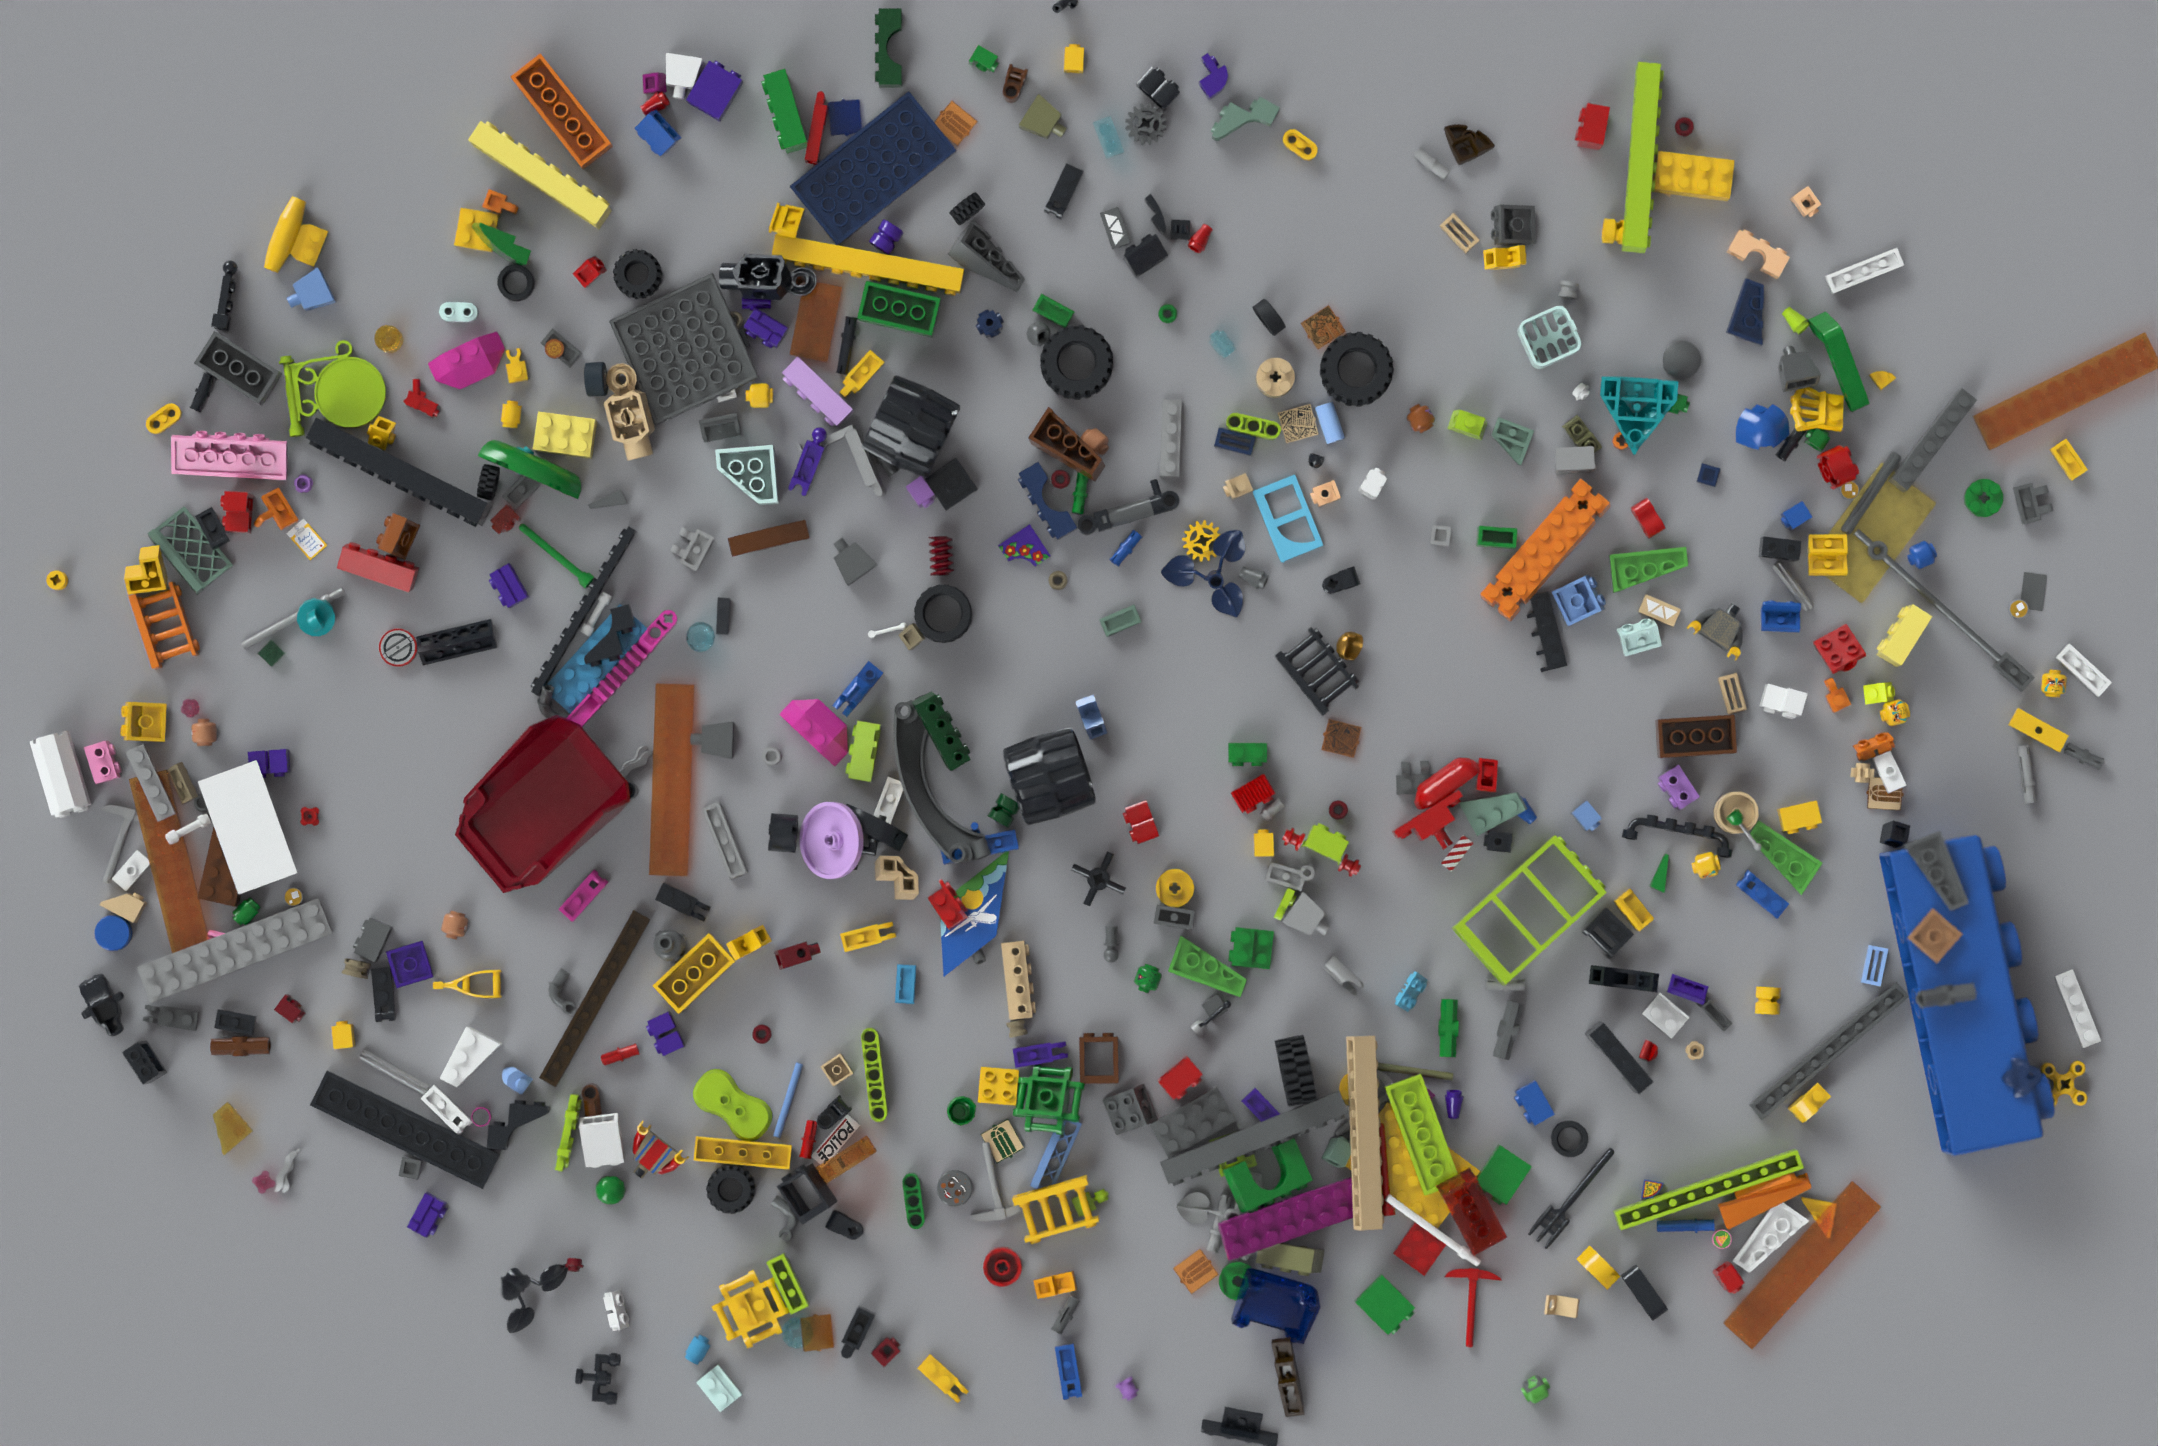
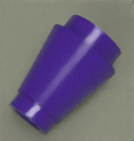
M1447 1090L1445 1095L1447 1114L1450 1119L1459 1118L1464 1098L1460 1090Z

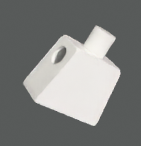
M666 53V84L668 87H674L673 98L684 100L685 90H692L704 61L702 58Z

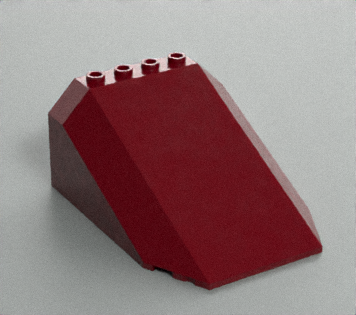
M556 714L529 726L464 797V808L459 817V825L455 836L503 893L537 885L630 802L628 781L579 724Z

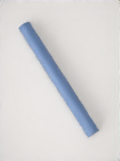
M796 1062L774 1131L773 1136L781 1138L803 1067L801 1063Z

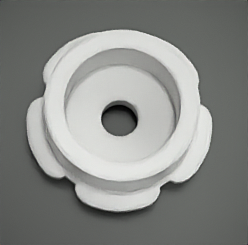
M1580 383L1574 389L1572 395L1576 397V400H1584L1589 395V385L1586 386Z

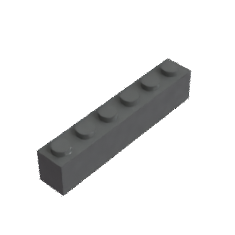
M1963 388L1958 390L1888 481L1902 492L1907 491L1977 399Z

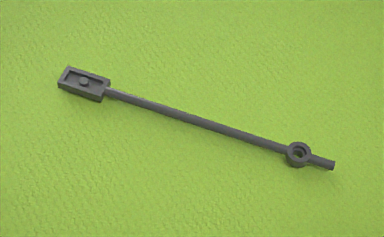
M1860 529L1856 530L1854 535L1868 547L1867 553L1871 559H1882L1996 661L1992 667L2020 692H2023L2035 678L2007 652L2001 656L1894 561L1887 554L1888 548L1884 542H1873ZM1875 547L1880 549L1879 554L1874 553Z

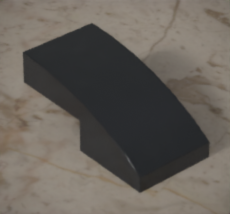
M1149 194L1145 198V202L1155 213L1151 218V222L1164 235L1166 233V226L1163 214L1154 197Z

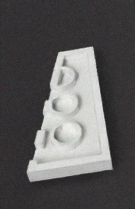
M1785 1203L1769 1209L1733 1262L1750 1273L1809 1220Z

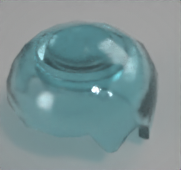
M705 622L694 623L686 632V642L693 651L705 652L714 643L715 635L712 626Z

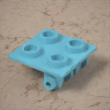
M1414 971L1406 980L1408 985L1404 983L1406 988L1405 990L1401 988L1403 993L1399 992L1394 1004L1409 1012L1416 1005L1418 995L1425 990L1428 979Z

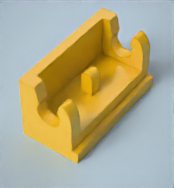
M1630 888L1613 901L1637 932L1641 931L1654 919Z

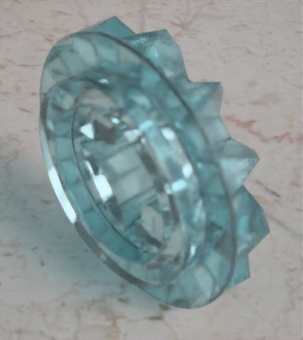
M792 1318L782 1328L783 1341L789 1347L795 1349L805 1347L812 1338L811 1325L805 1319ZM802 1326L800 1333L804 1338L797 1336L792 1340L794 1333L790 1328L797 1330Z

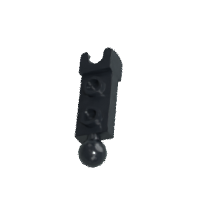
M228 260L223 264L225 276H223L217 314L213 313L211 325L214 329L229 331L231 317L228 316V312L232 311L233 301H230L231 294H234L236 289V282H234L232 277L237 272L238 266L232 260Z

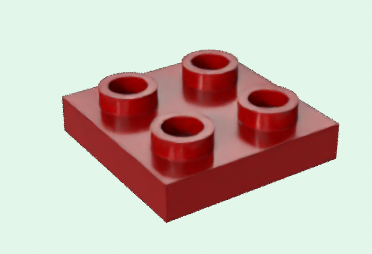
M1847 624L1813 642L1814 647L1832 674L1840 670L1844 672L1851 670L1856 666L1858 660L1866 656V652Z

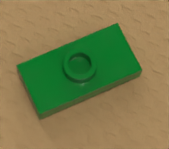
M1042 293L1032 309L1033 312L1063 328H1067L1075 311Z

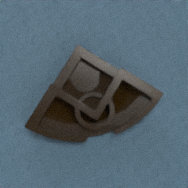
M1457 124L1444 127L1448 144L1458 165L1485 154L1493 149L1495 145L1481 131L1477 130L1475 133L1472 130H1467V125Z

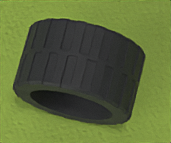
M938 584L929 587L916 601L914 618L917 627L925 637L934 642H953L961 638L971 625V604L966 595L954 586ZM938 596H949L960 605V622L950 631L940 632L934 630L926 621V607L932 599Z

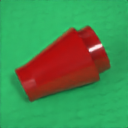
M661 91L660 93L656 92L640 107L644 115L647 116L654 110L667 109L670 102L666 94Z
M1203 224L1188 240V247L1200 254L1205 250L1213 229Z

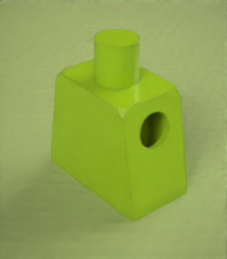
M1454 410L1447 429L1482 440L1488 421L1484 417L1463 410Z

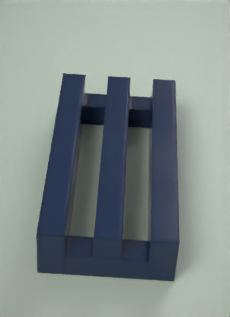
M1219 427L1214 447L1251 456L1256 437ZM1221 433L1251 440V442L1246 443L1222 437ZM1219 440L1249 447V450L1220 444Z

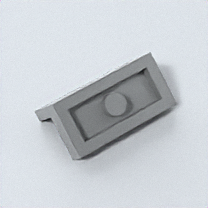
M1593 446L1555 449V474L1594 472Z

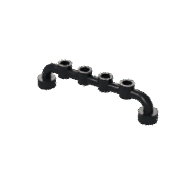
M1647 815V818L1633 819L1629 823L1628 828L1623 829L1622 838L1637 840L1638 832L1635 831V828L1643 825L1649 828L1716 839L1722 844V847L1717 848L1716 855L1724 858L1732 857L1733 850L1729 849L1727 837L1719 832H1715V827L1704 825L1703 829L1696 828V823L1685 822L1684 825H1678L1676 819L1666 818V821L1663 822L1658 821V816Z

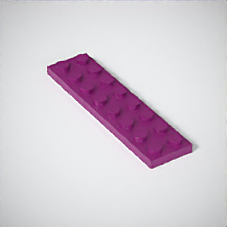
M1352 1177L1259 1208L1257 1211L1248 1212L1219 1222L1218 1227L1227 1259L1231 1261L1353 1218Z

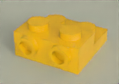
M125 702V706L121 708V716L125 717L124 725H121L120 735L124 736V740L165 742L167 704Z

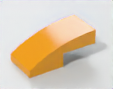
M1073 1271L1033 1280L1037 1299L1077 1290Z

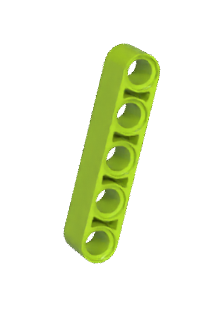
M867 1028L861 1034L869 1111L874 1121L881 1122L886 1119L888 1108L880 1039L876 1029ZM867 1031L874 1032V1041L868 1042L865 1039ZM874 1050L877 1052L878 1057L875 1061H870L867 1058L868 1051ZM873 1069L878 1070L880 1073V1077L877 1080H872L869 1076V1072ZM877 1088L882 1091L880 1099L872 1097L871 1092L873 1089ZM876 1108H882L884 1110V1116L882 1118H876L874 1116V1110Z

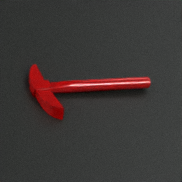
M1478 1268L1454 1269L1447 1272L1444 1277L1468 1278L1466 1347H1473L1478 1278L1502 1280L1497 1275L1485 1270H1479Z

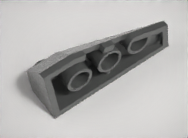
M972 220L954 242L948 255L963 267L1017 292L1025 278L1011 261H1006L1001 254V248L999 246L995 247L990 241L991 236Z

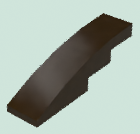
M1291 1337L1272 1339L1271 1345L1275 1358L1274 1365L1285 1417L1304 1415L1302 1391Z

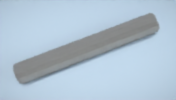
M362 1051L359 1058L423 1095L428 1091L429 1085L369 1051Z

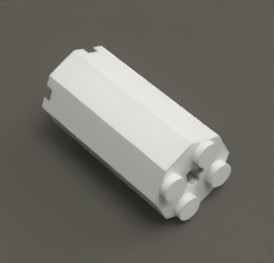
M62 731L63 734L60 735L53 733L35 739L36 741H30L50 813L56 818L70 816L71 811L78 813L89 810L88 806L91 805L70 731Z

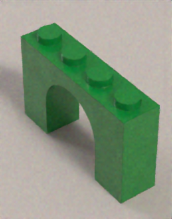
M1295 1138L1271 1147L1281 1171L1280 1180L1272 1190H1265L1255 1183L1246 1161L1239 1162L1222 1170L1241 1213L1259 1210L1258 1206L1262 1204L1268 1206L1276 1202L1275 1198L1279 1196L1281 1199L1292 1194L1291 1190L1296 1188L1297 1191L1308 1187V1182L1313 1181Z

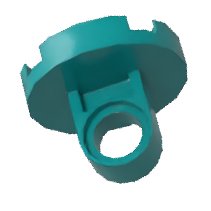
M311 598L300 605L297 613V623L305 634L322 636L333 628L335 611L328 601Z

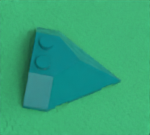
M1624 376L1601 377L1600 396L1633 455L1636 454L1644 441L1647 440L1666 413L1676 403L1679 381Z

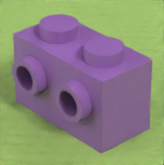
M1679 765L1674 766L1658 777L1659 782L1657 784L1663 792L1666 791L1670 796L1668 801L1673 808L1677 807L1678 810H1681L1700 797Z

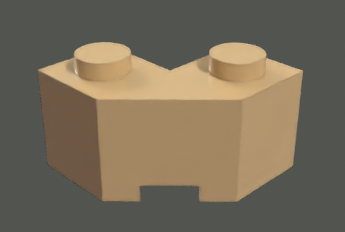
M879 856L875 861V880L894 881L895 899L914 900L919 894L918 875L913 870L911 871L899 856Z

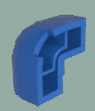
M1758 404L1751 410L1746 408L1739 417L1736 426V443L1757 450L1760 447L1767 446L1774 448L1790 435L1788 418L1774 404L1769 408Z

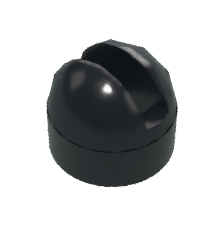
M1310 453L1308 463L1311 467L1319 468L1322 466L1325 457Z

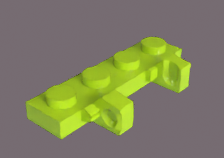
M570 1094L568 1108L565 1111L564 1128L560 1147L556 1155L558 1156L555 1166L557 1171L563 1172L569 1166L571 1150L569 1149H572L574 1138L571 1135L572 1131L576 1130L579 1112L576 1111H580L582 1100H579L580 1095Z

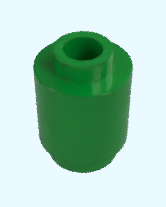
M251 897L247 900L244 899L232 912L234 914L233 919L240 926L242 924L247 925L259 913L258 910L261 907Z

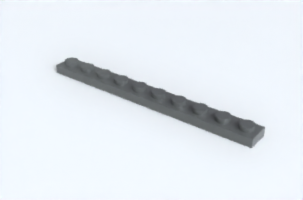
M1895 982L1750 1103L1749 1106L1763 1120L1909 998L1908 994L1898 982Z

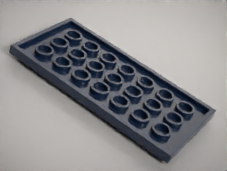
M908 91L789 187L833 242L839 246L957 152V150Z

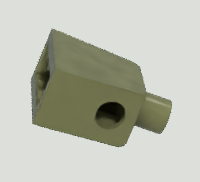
M1039 94L1019 123V128L1045 139H1048L1052 132L1062 138L1067 130L1065 126L1058 123L1062 114Z

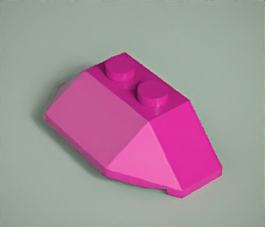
M496 331L477 337L442 353L429 362L428 366L435 381L461 390L495 374L505 347Z
M819 699L792 700L779 714L833 766H836L848 754L847 725Z

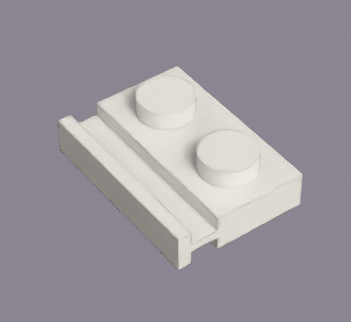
M1660 992L1642 1012L1648 1020L1671 1039L1690 1018Z

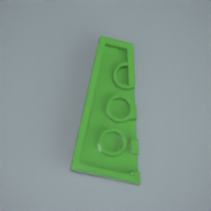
M1686 547L1609 555L1613 593L1688 566Z

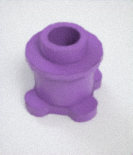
M1132 1376L1115 1385L1116 1388H1119L1123 1396L1122 1399L1126 1398L1127 1401L1136 1397V1392L1139 1391L1132 1382Z

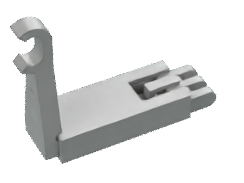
M850 425L830 434L820 443L822 446H827L846 438L866 487H872L876 496L883 497L886 495L870 452L862 448L864 437L861 430L856 428V425ZM797 443V449L802 453V445Z

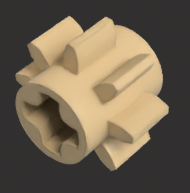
M1856 763V768H1851L1850 777H1855V782L1869 783V779L1874 778L1875 769H1870V764Z

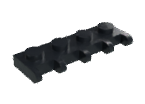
M1549 592L1536 594L1530 599L1533 613L1527 614V619L1535 617L1538 632L1531 633L1532 637L1539 636L1543 650L1537 651L1536 655L1544 654L1547 667H1542L1540 670L1545 672L1565 667L1567 662Z

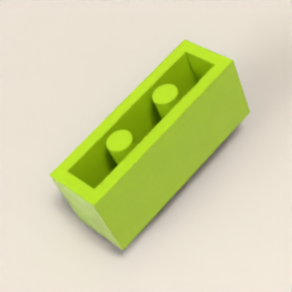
M784 1252L768 1260L766 1263L790 1313L794 1314L808 1307L810 1304L786 1253Z

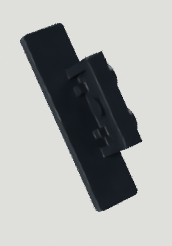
M1225 1407L1222 1423L1206 1419L1202 1420L1201 1432L1210 1436L1216 1435L1227 1439L1242 1440L1246 1443L1262 1444L1264 1446H1277L1278 1442L1277 1433L1260 1430L1263 1418L1261 1413Z

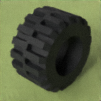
M633 249V251L628 250L623 256L621 254L619 260L614 264L615 269H613V278L616 286L629 298L645 299L649 295L652 296L653 292L659 289L658 286L662 283L661 277L663 276L657 259L651 253L642 249L641 251ZM644 264L648 268L649 276L643 284L633 285L628 281L627 271L632 265Z
M733 1164L717 1169L709 1178L706 1186L707 1198H709L710 1204L716 1210H720L725 1214H735L743 1211L751 1204L755 1196L756 1185L754 1184L753 1176L749 1174L748 1170ZM735 1178L741 1183L742 1194L738 1199L730 1201L722 1197L720 1185L723 1180Z

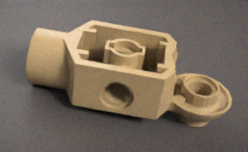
M619 363L612 366L607 372L606 383L615 395H612L604 402V407L612 438L614 441L623 443L627 461L653 454L649 435L655 431L646 393L635 388L637 377L634 369L627 364ZM621 374H624L626 377L624 384L619 381Z

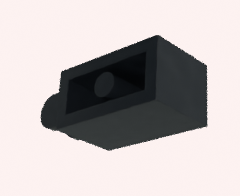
M858 1306L841 1341L844 1343L841 1350L843 1358H850L855 1349H860L876 1313Z

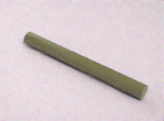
M1378 1063L1377 1070L1408 1075H1418L1421 1073L1422 1077L1453 1080V1073Z

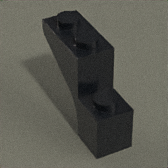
M629 604L610 609L612 615L611 629L585 655L584 661L586 665L590 664L591 667L602 665L601 661L609 659V662L621 659L620 656L624 655L618 632H621L622 635L633 632L632 628L636 627Z
M515 1100V1103H510L508 1126H505V1122L494 1121L493 1125H488L487 1148L507 1150L513 1131L526 1123L548 1114L550 1106H545V1102L534 1101V1105L526 1104V1100Z

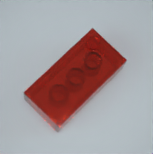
M1470 1168L1436 1186L1473 1256L1507 1238L1477 1178Z

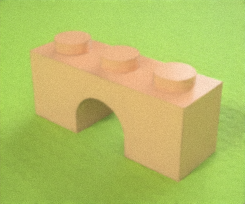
M1745 229L1743 231L1739 230L1731 242L1727 253L1744 261L1748 253L1752 251L1759 252L1764 259L1760 271L1778 279L1790 258L1786 255L1787 252L1781 248H1772L1768 241L1754 238V234Z

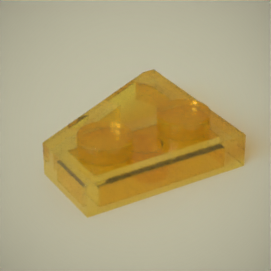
M229 1102L213 1114L223 1155H226L253 1132L251 1127Z

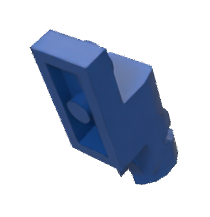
M868 661L832 706L838 710L844 702H848L849 705L842 712V714L848 717L880 679L883 672Z

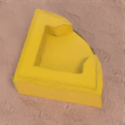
M1876 371L1869 375L1880 390L1896 379L1893 374L1886 371Z

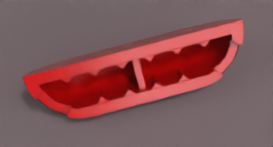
M1460 757L1426 779L1417 788L1414 800L1416 808L1419 810L1429 808L1460 788L1480 771L1478 763L1470 758Z

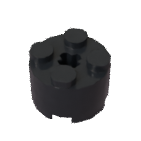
M771 813L768 851L796 852L798 815Z

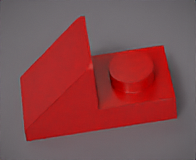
M1479 758L1478 765L1480 771L1477 774L1475 788L1480 791L1496 792L1498 760Z

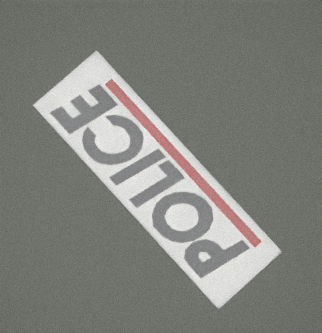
M847 1114L811 1157L821 1166L825 1167L860 1125Z

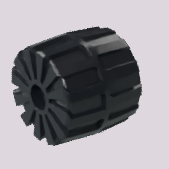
M895 375L866 434L862 448L894 466L922 477H928L956 419L960 405L924 385Z
M1070 727L1041 734L1003 750L1010 783L1015 791L1018 807L1027 825L1060 818L1096 803L1090 774L1073 728Z

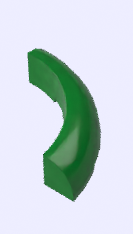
M492 440L487 442L478 454L479 457L510 469L576 499L580 496L581 481L579 476L498 440Z

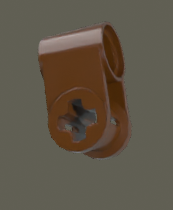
M1013 64L1009 65L1003 87V98L1006 102L1014 103L1019 99L1028 69L1025 68L1023 70L1013 67ZM1014 89L1017 93L1015 96L1010 97L1006 94V91Z

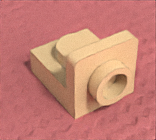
M1246 473L1224 482L1226 485L1223 487L1224 492L1232 500L1253 491Z

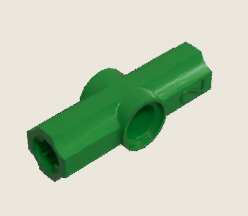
M1441 999V1015L1438 1023V1036H1440L1439 1057H1456V1039L1459 1032V1020H1457L1458 999Z

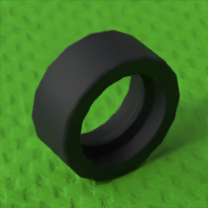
M512 264L506 266L500 272L497 285L505 298L520 302L532 294L535 280L532 273L526 267L520 264ZM520 272L525 275L527 287L522 293L512 294L506 289L505 279L510 273Z
M1266 299L1261 300L1252 307L1257 317L1273 336L1286 328L1279 314Z
M1571 1120L1563 1121L1553 1129L1551 1144L1560 1155L1576 1157L1586 1149L1588 1134L1580 1123ZM1565 1128H1574L1581 1135L1580 1145L1574 1150L1563 1149L1559 1144V1134Z

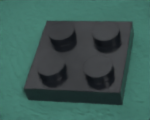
M957 458L925 478V481L946 511L978 490Z

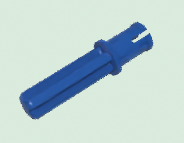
M1714 1219L1663 1220L1656 1223L1657 1232L1695 1231L1697 1233V1231H1715Z

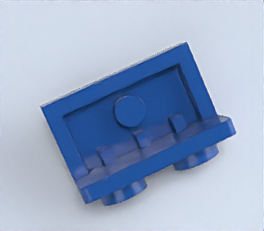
M1773 600L1763 602L1760 610L1761 631L1799 633L1801 603L1793 601L1776 602Z

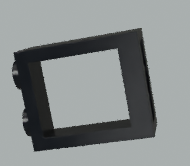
M147 1040L137 1042L122 1052L143 1085L152 1083L167 1073Z
M813 1163L807 1167L804 1164L794 1170L796 1174H787L781 1178L782 1183L777 1186L802 1225L838 1202ZM802 1175L806 1176L822 1200V1203L811 1210L792 1184L794 1180Z

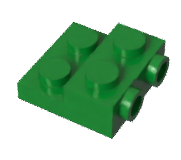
M1235 927V931H1231L1230 942H1234L1233 950H1229L1228 961L1232 962V966L1270 969L1274 931Z

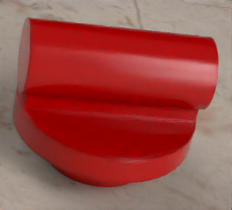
M1645 1040L1639 1058L1650 1062L1657 1057L1658 1047L1651 1041Z

